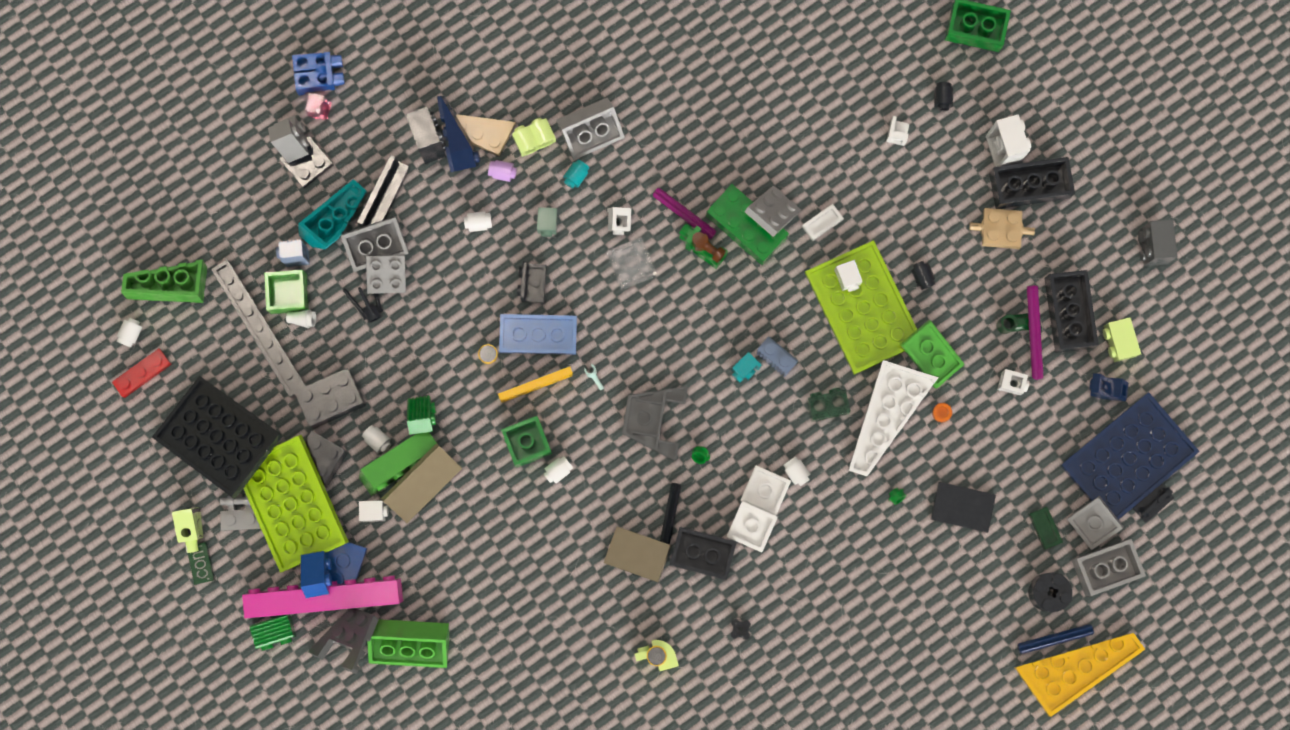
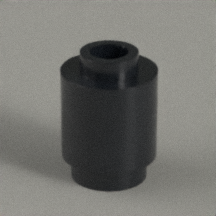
M939 82L934 89V107L938 108L939 111H948L949 108L953 107V87L949 82Z
M921 261L913 265L914 269L911 272L917 286H920L921 290L935 285V276L929 263Z

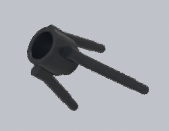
M358 288L366 305L363 310L346 289H343V292L368 323L382 317L381 312H383L378 293H374L375 306L374 303H369L362 288Z

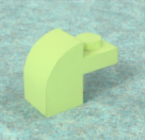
M651 640L653 646L662 647L667 655L666 661L658 666L659 671L679 666L676 654L668 643L661 640ZM649 646L638 648V653H634L636 661L647 659Z

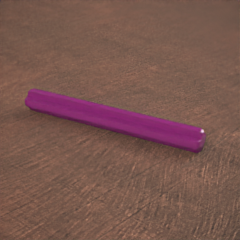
M1029 285L1027 286L1032 378L1039 380L1044 377L1038 286Z

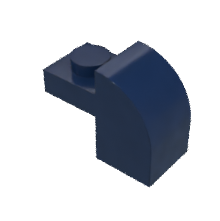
M1093 373V378L1090 381V396L1106 400L1126 401L1129 382L1124 379L1107 378L1102 374Z

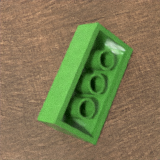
M379 619L371 640L367 641L369 663L447 668L449 623Z

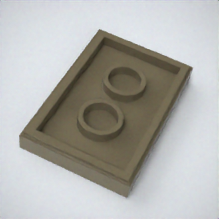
M616 527L604 563L659 583L671 545Z

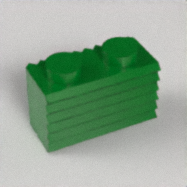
M429 395L427 397L420 396L419 398L412 397V399H407V425L410 435L433 432V425H436L435 402H431Z
M290 614L249 626L255 648H261L262 651L274 648L273 644L278 642L281 645L290 643L292 638L297 637Z

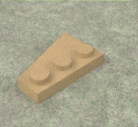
M456 115L471 142L496 156H500L516 125V122Z

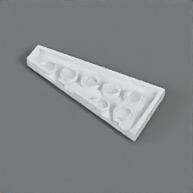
M882 361L848 471L864 476L869 475L938 377L888 361Z

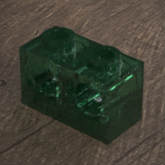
M840 388L831 389L828 394L823 395L821 392L812 393L806 400L811 423L848 415L851 412L846 390L840 391ZM833 398H840L842 400V406H834L832 402ZM815 402L823 404L824 408L822 411L815 410Z

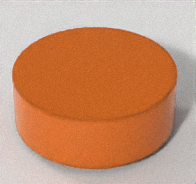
M939 403L934 406L932 416L937 422H946L952 416V409L946 403Z

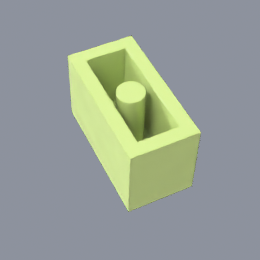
M1131 318L1104 325L1103 336L1105 340H1108V353L1114 362L1141 355Z

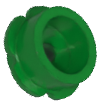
M703 446L694 447L692 451L693 461L698 464H704L708 461L710 454L707 448Z
M897 487L889 493L890 497L888 500L897 505L907 495L903 492V488L899 490Z

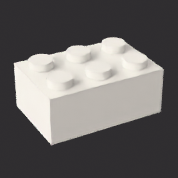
M1019 114L996 120L986 135L995 167L1020 164L1030 151L1031 142L1028 137L1026 138L1024 132L1025 124L1022 119L1020 120Z

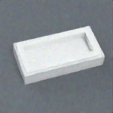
M831 204L804 223L802 228L811 240L814 241L843 221L844 218L836 207Z

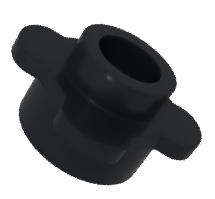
M734 619L731 623L733 626L731 637L734 639L737 637L745 640L750 637L749 627L751 623L748 620L743 622Z

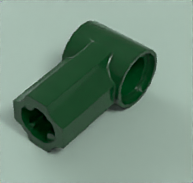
M1028 313L1007 314L996 323L997 330L1002 334L1029 330ZM1004 320L1010 322V329L1004 326Z

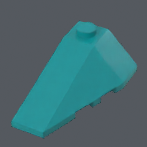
M354 179L298 223L299 236L313 248L327 249L340 238L366 195L367 190Z

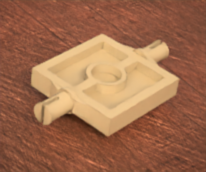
M984 208L982 222H970L969 230L980 231L982 246L1020 249L1023 234L1033 236L1035 234V227L1023 226L1022 211Z

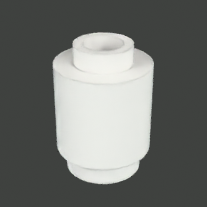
M485 211L467 213V217H464L465 229L469 228V232L492 228L491 214Z
M129 318L128 321L124 320L117 334L118 339L116 342L132 347V344L136 343L142 329L139 326L140 322Z
M371 425L362 434L364 442L377 453H384L391 446L389 443L391 439L378 427Z
M564 456L562 458L558 457L544 468L546 470L544 475L550 483L553 481L558 483L570 473L573 467Z
M797 457L783 465L785 472L794 485L799 484L802 486L810 480L808 478L811 475Z

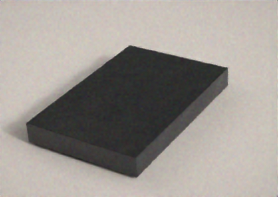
M938 482L930 520L988 533L996 495Z

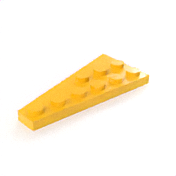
M1130 633L1014 668L1047 715L1052 717L1140 654L1145 648L1136 635Z

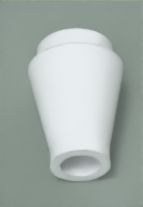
M310 309L288 312L286 321L287 323L305 328L314 327L316 324V313Z

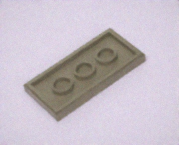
M436 443L381 499L408 523L462 468Z

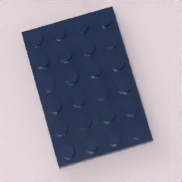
M1148 392L1060 466L1090 501L1100 496L1119 520L1200 451Z

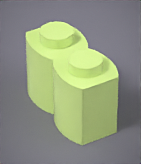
M537 118L531 122L530 126H519L512 133V137L522 157L556 142L555 135L546 118Z

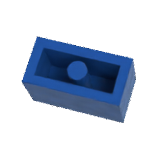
M324 551L301 555V589L306 598L329 594V586H332L329 570H332L331 559L326 557Z

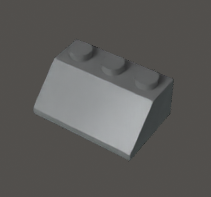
M608 97L556 120L573 160L625 138L614 106Z

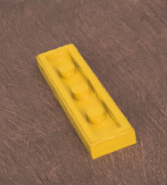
M569 366L498 394L499 399L504 403L572 377L571 367Z

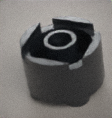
M1054 572L1043 573L1032 580L1028 596L1032 605L1044 612H1058L1065 609L1072 601V587L1067 578L1062 574ZM1050 589H1052V595L1048 596L1047 592H1049Z

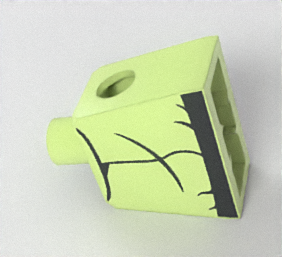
M200 507L172 512L178 543L185 542L187 553L199 551L197 540L203 538Z

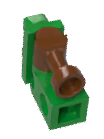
M685 224L679 232V239L685 242V249L688 251L693 250L698 257L716 270L728 255V251L725 248L719 247L717 249L709 242L708 235L701 233V228L698 226L693 229L688 224Z

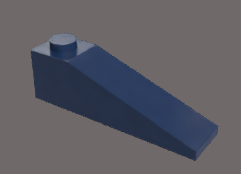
M438 96L440 118L442 123H445V127L442 130L443 136L449 144L445 149L450 172L479 166L478 162H481L479 151L475 150L473 143L445 96Z

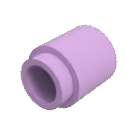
M499 160L491 161L488 176H492L493 179L511 182V179L516 177L517 168L514 167V163Z

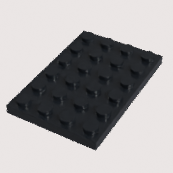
M201 376L196 379L152 436L154 440L234 499H236L283 437L281 433Z

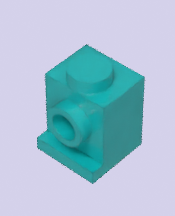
M748 352L732 368V376L739 383L745 378L749 380L756 373L754 369L759 370L762 365Z

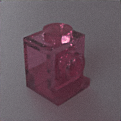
M309 93L305 111L309 117L328 120L331 102L327 101L324 95Z

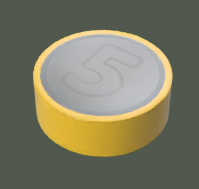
M486 344L479 349L478 356L483 363L492 364L497 360L498 352L493 345Z
M653 646L648 650L647 660L651 665L660 666L666 661L667 655L662 647Z

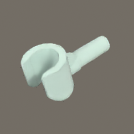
M591 364L594 371L592 373H588L586 369L584 371L589 378L594 380L601 391L604 387L596 375L597 370L595 366Z

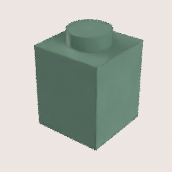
M538 207V234H541L543 237H552V234L557 235V208Z

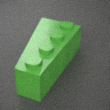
M429 432L413 435L363 467L359 474L360 481L372 497L388 487L393 481L401 479L436 444V441Z

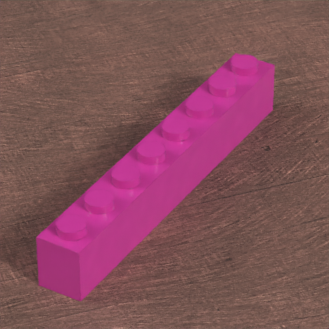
M395 575L384 576L383 580H376L375 577L364 578V582H356V579L344 580V584H337V581H332V586H329V594L310 598L305 597L298 584L288 585L287 589L281 590L279 586L268 587V591H260V588L249 589L248 593L242 595L244 619L393 605L403 602L401 578L395 579Z

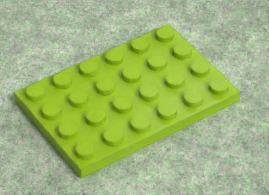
M874 240L805 271V275L853 375L873 367L883 360L886 361L905 352L900 344L913 334L917 328ZM855 260L862 283L854 291L848 292V289L842 291L835 268L838 265Z
M298 435L275 446L243 489L278 569L282 573L300 565L301 555L320 551L326 553L349 543L302 435Z

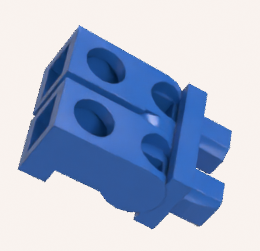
M330 52L292 55L295 89L298 95L329 89L336 90L335 86L345 84L343 72L334 73L333 68L343 67L341 55H331Z

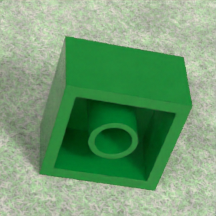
M538 416L501 429L516 468L552 454Z

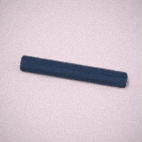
M1088 624L1018 643L1017 646L1019 652L1023 654L1093 635L1094 630L1092 625Z

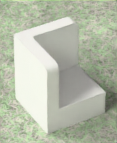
M893 116L886 142L905 146L909 135L907 134L909 124L896 121L897 117Z

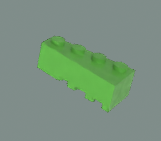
M202 259L188 264L180 263L172 267L164 266L150 271L148 269L123 274L121 293L129 300L203 303L207 265Z

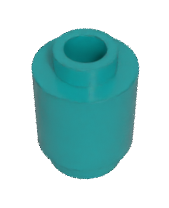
M577 159L564 174V183L570 188H578L588 175L589 166Z

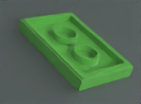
M931 320L925 322L900 344L921 372L938 377L937 381L933 384L935 389L965 365Z

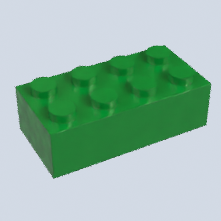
M731 184L706 211V217L758 263L763 265L787 239L789 233L783 228L774 237L745 213V210L753 202Z

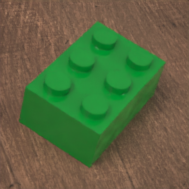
M954 0L945 41L1000 52L1004 46L1011 10L967 0Z

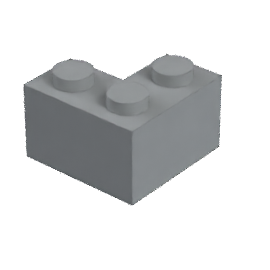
M295 116L275 123L268 128L271 143L288 163L309 155L307 149L309 143L304 135V132H306L305 126Z

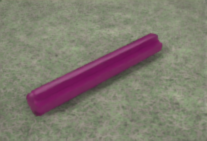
M657 188L654 191V198L694 228L696 226L700 227L701 233H706L709 239L715 236V229L661 188Z

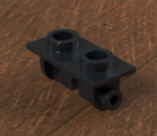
M1161 484L1140 501L1133 510L1147 523L1174 499L1172 496L1173 491Z

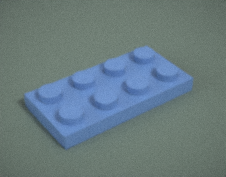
M500 314L499 353L576 355L577 316Z

